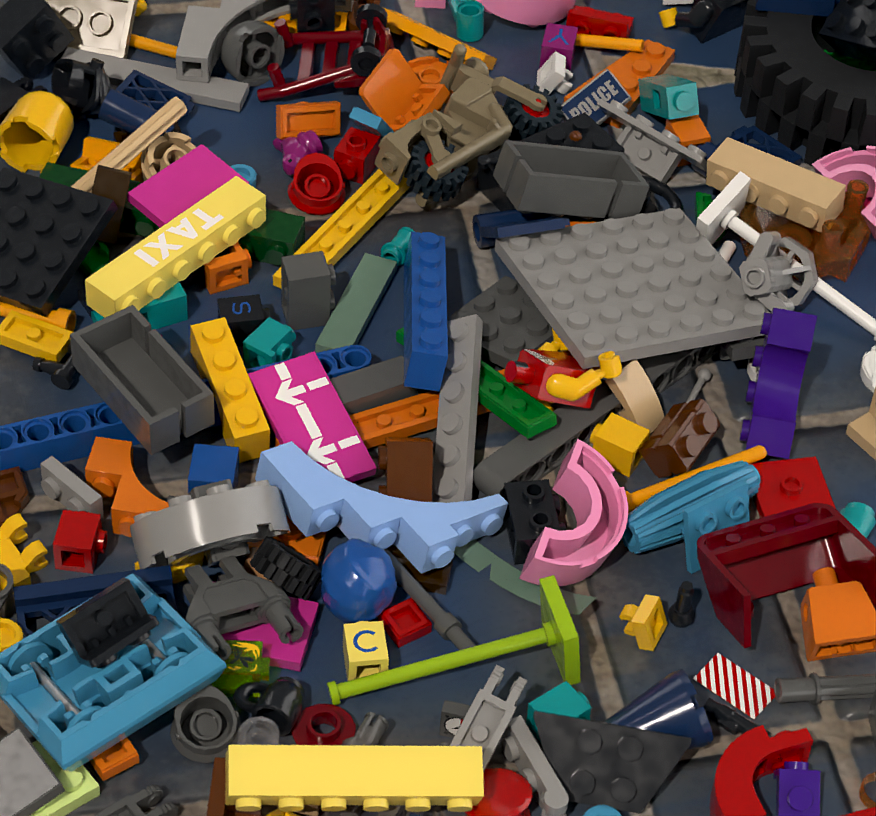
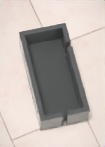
M510 140L504 141L493 173V177L517 211L524 214H533L534 212L548 213L555 217L573 215L590 220L593 217L618 219L634 216L640 213L650 188L649 184L624 152Z
M134 305L70 334L72 365L151 455L179 442L180 434L187 438L215 424L214 393L156 329L151 330V324Z

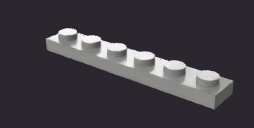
M477 314L447 321L448 360L439 393L432 502L450 503L472 500L483 321Z

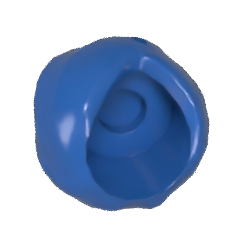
M352 538L336 546L323 562L321 570L322 600L329 612L342 622L356 623L373 620L391 604L397 590L395 568L391 557L382 548L373 546L361 539Z

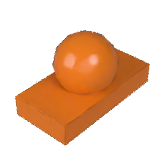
M300 101L295 104L276 105V137L279 139L296 137L300 132L308 130L314 131L318 137L341 135V103L338 101L313 103Z

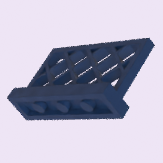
M159 566L13 587L17 622L22 629L23 639L34 633L26 628V618L42 616L52 622L132 573L139 576L160 598L166 599L167 603L177 612L171 566Z

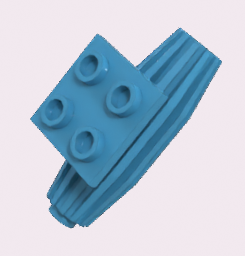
M741 460L701 471L651 496L628 514L626 529L621 538L624 542L623 544L630 552L638 554L684 539L687 571L693 574L701 570L697 558L698 538L706 533L750 521L749 499L758 493L761 482L758 470L753 465Z

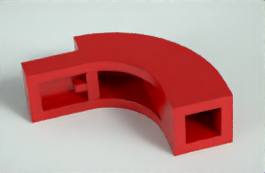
M761 725L737 737L726 748L717 765L710 795V816H767L753 785L760 778L772 774L774 770L784 769V762H808L813 738L807 727L796 731L785 730L777 733L774 737H769L764 726Z

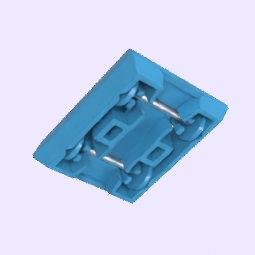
M133 573L125 578L130 580L147 613L156 616L160 624L150 630L151 635L143 642L136 645H128L117 652L118 657L112 663L101 668H91L78 662L56 623L57 620L74 609L0 653L1 700L65 771H74L215 682L227 668L226 663L201 639V636L162 597L160 598L139 576Z

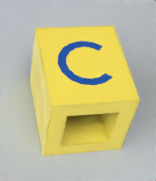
M359 621L343 624V653L347 681L388 670L389 656L383 621Z

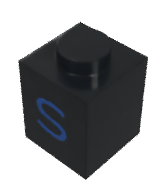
M259 294L217 299L218 319L226 318L237 347L243 346V341L270 317L269 309L262 308Z

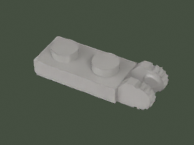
M498 665L495 666L485 687L479 689L450 746H482L483 772L517 708L515 705L527 684V680L519 676L514 681L506 701L492 695L504 677L505 669Z

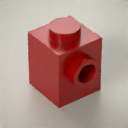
M353 127L349 128L334 149V161L341 170L342 178L360 184L365 183L376 167L374 163L380 150L381 136Z
M63 509L53 541L55 569L93 574L98 554L105 553L108 541V532L102 530L101 514Z

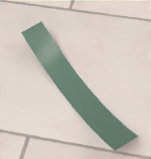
M476 539L462 547H455L454 554L474 570L480 572L491 564L489 580L516 596L541 606L540 585L519 579L522 571L496 556ZM560 589L569 613L574 615H580L597 598Z

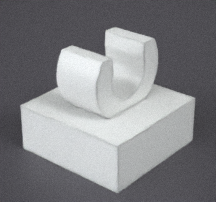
M555 51L537 71L539 91L543 92L544 89L550 91V94L555 89L565 95L573 87V84L568 82L573 77V73L565 69V56Z

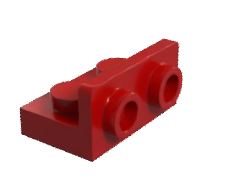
M574 5L573 9L568 11L566 26L578 27V34L629 38L633 28L634 17Z

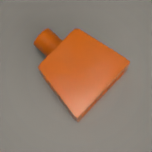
M825 567L815 571L812 574L815 587L807 589L800 608L807 661L876 652V610L862 584L858 581L839 583L835 570L832 567Z

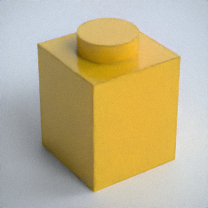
M611 413L603 424L598 423L594 427L590 436V443L593 444L592 448L598 451L615 471L630 477L643 460L640 449L649 440L650 430Z

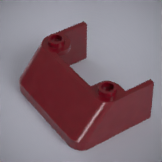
M823 503L808 504L706 533L697 540V558L715 615L743 648L751 647V619L754 616L752 600L813 583L812 574L821 568H834L839 583L860 582L871 603L876 608V547L831 505Z

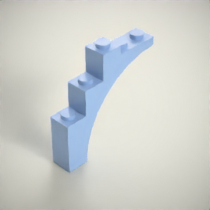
M292 441L262 451L255 476L256 481L269 480L270 485L279 488L286 515L305 537L320 532H327L337 526L349 540L352 538L361 539L383 550L394 544L421 574L435 568L445 567L453 559L455 547H462L472 540L485 535H493L500 530L508 506V502L500 494L477 500L450 503L420 502L384 495L360 487L333 474L307 456Z

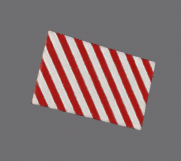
M719 653L693 678L752 719H755L775 698L773 688Z

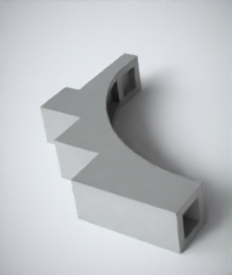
M222 0L220 8L188 5L175 55L177 80L209 83L212 70L221 56L223 40L231 28L238 23L248 20L264 22L289 14V1L294 0ZM335 0V10L352 12L353 0Z

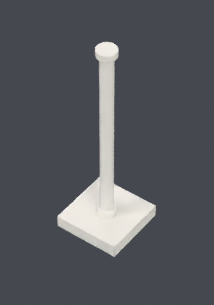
M741 171L697 218L696 229L701 235L705 236L711 245L728 228L753 246H755L760 236V233L737 217L744 210L751 178ZM779 248L780 256L786 257L787 253ZM795 259L790 264L791 268L803 266ZM804 272L793 274L802 283L804 282ZM818 277V282L813 291L874 335L873 340L876 341V319Z

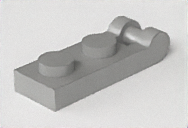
M519 715L512 718L505 730V736L501 740L505 757L509 762L514 761L519 774L530 783L532 794L542 809L541 816H566L565 811L567 810L569 799L567 792L522 716Z

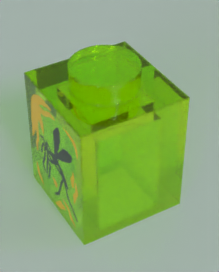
M225 640L230 645L232 652L228 659L224 661L227 668L212 683L213 687L218 688L225 696H233L236 688L248 682H269L270 658L263 657V641ZM254 693L250 697H260L261 693Z

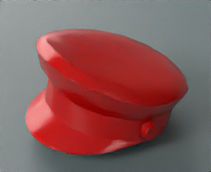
M311 153L298 161L294 169V178L287 190L291 203L308 214L322 215L339 209L344 203L346 191L345 182H343L341 170L337 163L331 157L322 153Z
M503 768L485 769L483 772L484 797L477 806H473L472 810L465 811V816H531L528 806L533 795L532 787L526 778L512 770Z

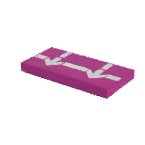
M315 351L248 374L260 406L280 445L292 441L312 460L333 474L350 482L376 474L377 467Z

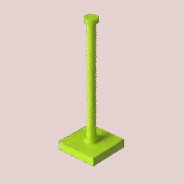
M555 576L539 579L541 628L336 684L335 681L327 682L332 705L341 704V699L544 643L551 647L563 681H567L570 685L581 683L579 636Z

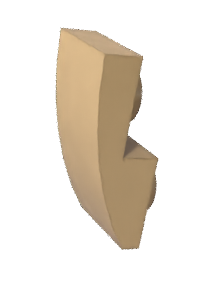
M637 359L630 360L622 366V372L618 377L606 379L605 382L623 406V409L618 414L631 422L649 429L651 434L663 420L664 413L658 396Z

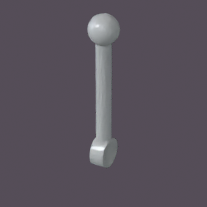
M702 368L698 371L699 379L686 401L687 404L689 401L696 399L704 382L710 380L711 372L709 369Z

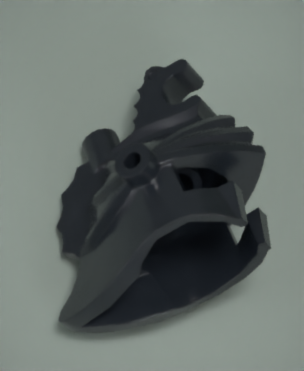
M62 58L57 60L51 77L52 93L60 97L69 106V109L73 110L72 115L76 119L84 120L86 115L99 114L101 105L108 92L119 87L110 84L109 77L103 68L105 63L99 59L92 58L91 62L83 63Z

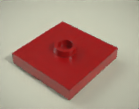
M816 456L751 463L758 470L761 478L759 491L753 496L760 518L813 503L828 504L835 508Z

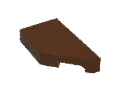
M19 466L0 471V527L12 515L21 514L29 503V493Z

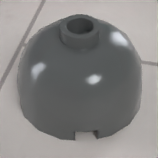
M244 21L236 24L225 36L221 47V60L227 72L240 82L249 83V86H259L271 79L268 76V65L278 63L281 66L285 53L284 39L277 33L274 27L264 22Z

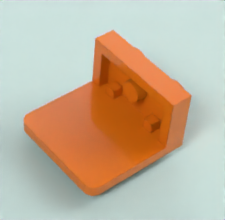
M389 49L359 88V95L372 114L381 117L394 132L404 127L409 121L417 120L429 112L432 113L434 109L440 111L443 103L451 94L445 84H422L398 49Z

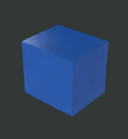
M194 444L188 476V494L195 487L226 479H231L233 489H237L239 480V447Z

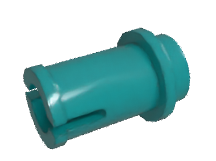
M409 227L400 228L391 242H386L382 246L381 257L397 261V266L402 265L405 262L411 231H415Z

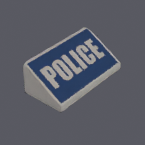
M606 69L562 104V118L566 121L585 112L600 125L610 117L597 105L600 98L609 104L612 100H615L623 106L632 98L613 73Z

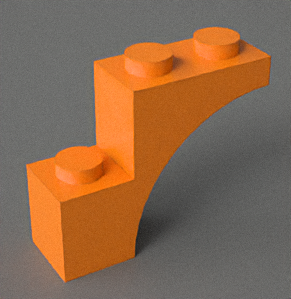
M96 436L85 467L86 484L102 497L114 498L111 507L113 534L132 537L130 526L135 523L134 516L149 511L157 512L169 507L168 502L149 492L136 477L133 471L132 441Z

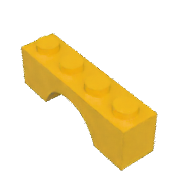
M223 317L190 325V352L200 378L208 380L214 393L226 445L239 447V463L260 458L261 452L269 449L270 428L226 318Z

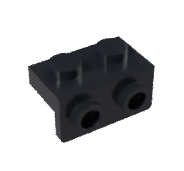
M124 577L56 621L78 662L91 668H101L112 663L118 657L117 652L128 645H136L143 642L151 635L150 630L160 624L156 616L147 613L130 580Z

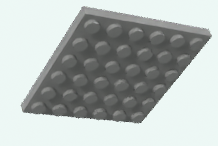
M670 208L665 211L648 214L639 213L634 216L618 219L609 218L604 221L588 224H575L563 229L497 238L495 241V252L582 369L600 366L598 356L607 351H613L615 356L619 355L621 362L764 335L760 334L764 312H770L757 298L744 293L741 278L705 236L699 233L696 226L680 208Z

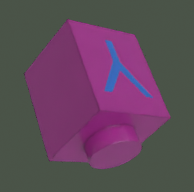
M547 23L541 47L540 67L556 51L566 57L565 69L571 72L578 27Z

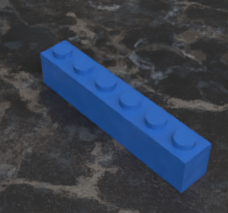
M411 231L404 262V386L440 392L448 360L445 237L438 236L432 232L419 233Z

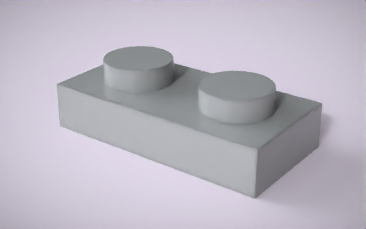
M53 456L40 463L42 474L41 487L49 498L57 499L67 510L101 514V522L104 521L103 502L100 494Z

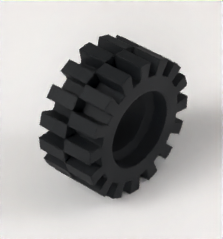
M265 537L250 561V565L257 572L263 574L265 578L272 580L277 586L283 587L287 592L293 593L304 600H309L321 581L322 569L305 558L306 556L296 552L290 546H286L283 542L277 541L272 537Z

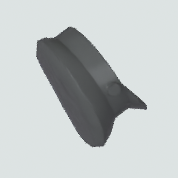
M208 685L175 706L170 735L174 746L181 755L191 761L206 764L214 762L215 757L225 758L228 745L240 744L242 727L238 711L233 709L225 694L218 688Z

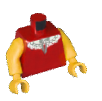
M553 328L554 341L551 343L545 342L537 350L523 349L519 353L518 361L511 360L506 364L504 372L506 381L513 383L532 397L543 401L590 408L595 389L602 384V378H615L622 372L619 355L615 356L613 351H607L598 356L599 369L595 371L592 368L582 369L576 359L564 352H558V350L565 351L568 349Z

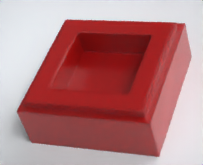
M412 598L383 610L378 616V621H383L384 630L398 648L432 632V623Z

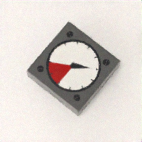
M445 700L441 711L440 735L454 738L471 705Z

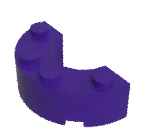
M773 308L771 313L764 312L760 334L765 335L763 346H755L752 366L758 367L756 380H749L745 396V402H751L749 420L743 419L739 441L746 442L745 450L761 445L766 448L767 455L789 459L796 426L799 393L806 361L811 351L817 315Z

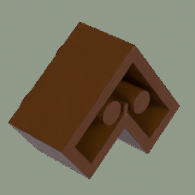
M385 437V446L378 445L379 470H385L386 485H379L378 493L408 500L432 502L433 441L430 438Z

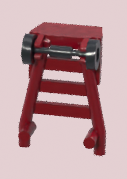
M374 3L362 5L357 10L355 19L359 30L290 33L285 19L276 20L274 26L277 33L283 37L285 48H290L293 45H302L298 77L296 81L286 83L279 64L271 63L267 66V71L274 87L258 89L259 101L284 98L334 82L335 88L360 87L388 50L395 49L389 27L386 28L388 17L385 9ZM350 43L347 65L337 68L340 44ZM316 44H326L322 72L312 75Z

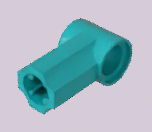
M447 0L456 23V36L466 42L480 40L484 36V6L475 0Z

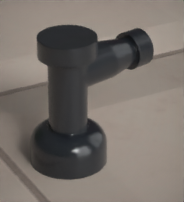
M71 342L68 345V354L70 356L65 363L36 357L32 365L33 370L50 374L53 384L64 390L70 388L73 383L72 377L77 371L72 365Z

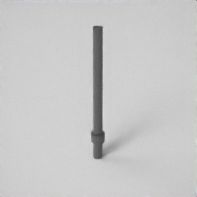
M385 549L384 551L391 557L395 568L396 581L435 623L434 629L444 640H450L458 650L476 646L461 630L462 624L451 612L446 613L388 549Z

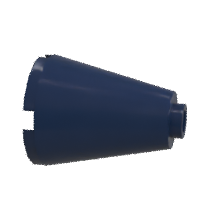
M683 669L671 672L604 721L691 737V745L687 750L705 747L713 741V734L707 714L703 706L699 707L694 697L697 692Z

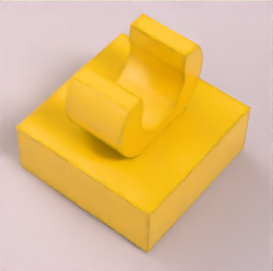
M645 594L639 607L627 604L619 615L621 620H628L624 633L636 637L639 649L654 651L668 624L660 596Z

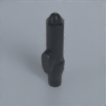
M711 698L704 705V710L711 713L718 720L717 724L733 735L743 734L759 726L737 713L733 708L718 703ZM766 730L769 737H772L771 733Z

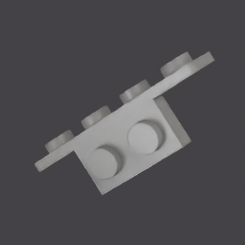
M600 98L597 102V105L605 114L626 125L616 141L625 149L624 154L640 172L666 184L682 158L707 172V161L704 159L707 154L692 144L688 148L679 144L680 139L666 129L662 133L653 129L654 124L642 115L638 114L636 118L627 114L628 109L615 100H612L609 104Z

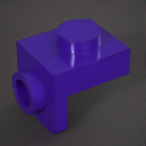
M787 761L784 762V769L779 768L773 771V779H777L776 816H820V770H809L808 762Z

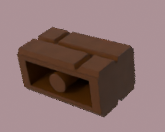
M702 398L689 401L688 404L686 402L675 404L651 434L650 440H647L640 449V454L658 478L671 476L673 473L675 475L687 473L720 428V422L707 402Z

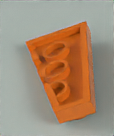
M647 39L644 41L643 52L630 51L604 69H609L631 96L632 100L624 105L628 109L627 114L631 115L640 104L638 79L662 75L674 60V49ZM602 70L601 72L593 76L591 79L577 87L575 90L564 96L563 103L567 101L570 97H572L575 93H577L580 89H582L585 85H587L590 81H592L595 77H597L600 73H602L604 70ZM612 117L603 122L619 129L623 125Z

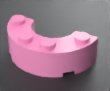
M475 0L484 6L485 12L495 14L512 22L525 24L529 27L547 25V23H555L564 19L568 11L573 9L576 0Z
M867 145L866 150L853 151L851 147L844 148L814 162L812 166L817 174L846 185L844 204L854 199L872 197L870 204L861 211V214L876 240V146Z
M577 439L564 458L552 488L553 491L565 498L573 509L577 521L576 528L563 531L548 527L543 529L530 548L519 579L539 585V579L554 575L558 586H566L588 578L603 564L625 532L628 521V501L624 487H619L613 476L615 470L598 451Z

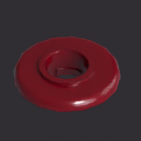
M316 704L306 707L301 711L292 728V737L296 745H341L345 739L354 737L356 734V725L352 716L343 708L332 704ZM319 724H328L335 729L329 733H319L313 728Z

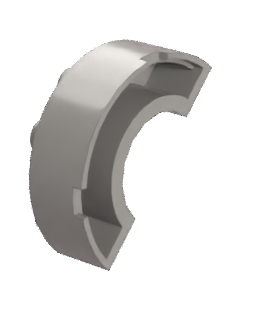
M269 480L253 482L244 488L230 490L229 484H222L207 489L206 496L191 499V495L178 496L168 500L169 507L157 512L149 511L134 516L135 523L130 526V532L140 569L167 565L173 566L189 556L216 547L240 542L255 543L264 540L266 536L273 538L291 533L279 488L270 485Z

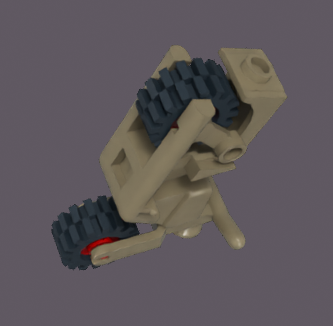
M457 44L439 83L445 84L449 92L450 90L453 91L444 112L441 113L434 109L432 113L429 112L417 120L409 121L404 127L394 133L386 134L379 143L380 150L374 164L396 185L400 184L403 176L408 178L406 183L408 187L414 185L412 191L416 193L415 201L420 207H424L432 201L439 202L441 197L444 202L449 201L450 197L455 198L464 182L478 174L479 156L488 155L502 149L504 141L508 140L510 135L512 137L516 134L519 135L520 141L559 124L562 120L563 111H561V103H556L558 98L555 95L549 97L550 91L544 89L543 92L539 91L540 86L534 85L533 89H531L529 84L522 86L504 76L496 77L495 79L491 78L487 65L477 57H471L463 64L467 50L463 44ZM496 91L508 96L504 106L497 102L495 97Z

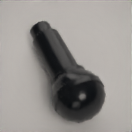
M684 581L678 589L677 600L668 611L670 622L680 628L689 626L695 618V612L691 605L694 589L693 584L689 581Z

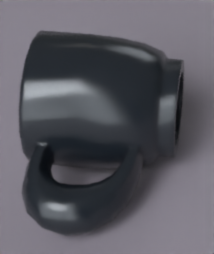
M285 676L278 678L271 684L256 681L242 684L234 691L233 698L235 704L240 709L252 714V720L261 731L268 735L281 737L291 732L302 711L304 688L297 680ZM262 693L257 703L248 700L252 694Z

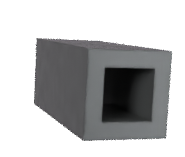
M402 355L330 379L348 415L417 395V388L404 386V357Z

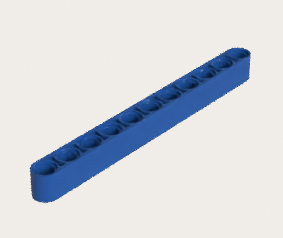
M349 345L316 353L329 379L370 366L372 361L371 352L361 345ZM284 361L249 368L246 371L249 374ZM201 379V380L207 385V387L212 391L211 386H210L208 380H207V379ZM214 397V420H215V424H213V425H211V426H209V427H207V428L221 425L220 415H219V411H218V407H217V403H216L215 397ZM105 402L0 426V471L19 466L21 472L41 468L40 463L50 456L56 458L60 463L87 457L90 455L96 436L132 441L133 446L141 443Z

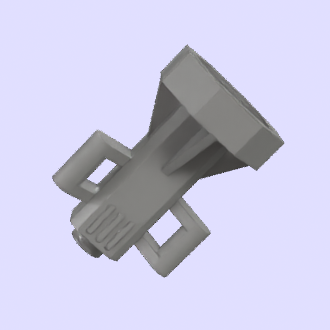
M777 231L761 233L752 252L739 267L744 293L757 298L770 311L773 308L794 311V306L802 305L818 282L813 252L791 237L781 238L780 233ZM779 247L790 249L786 257L780 256ZM797 255L801 259L803 266L791 268L790 264ZM804 272L803 284L794 280L792 275ZM793 287L798 292L788 299L787 290Z

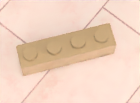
M729 137L723 141L707 160L706 185L722 191L741 171L751 178L746 202L823 234L843 211L846 185Z

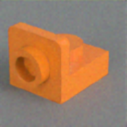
M237 242L235 245L229 246V254L216 257L211 262L204 264L205 287L210 295L249 284L248 269L252 268L249 251L246 248L242 249L239 242Z

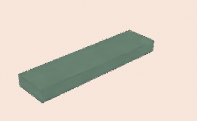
M368 253L364 254L315 343L316 353L358 344L397 271V261Z

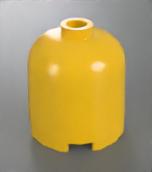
M46 91L29 92L21 97L0 124V156L11 167L24 173L28 169L41 170V173L47 162L56 164L74 128V119L69 106L57 95Z

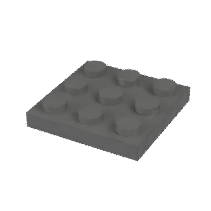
M508 276L501 278L447 318V321L477 314L483 321L481 357L503 368L511 360L518 361L519 353L523 349L537 350L545 342L551 343L554 341L550 324L518 281Z

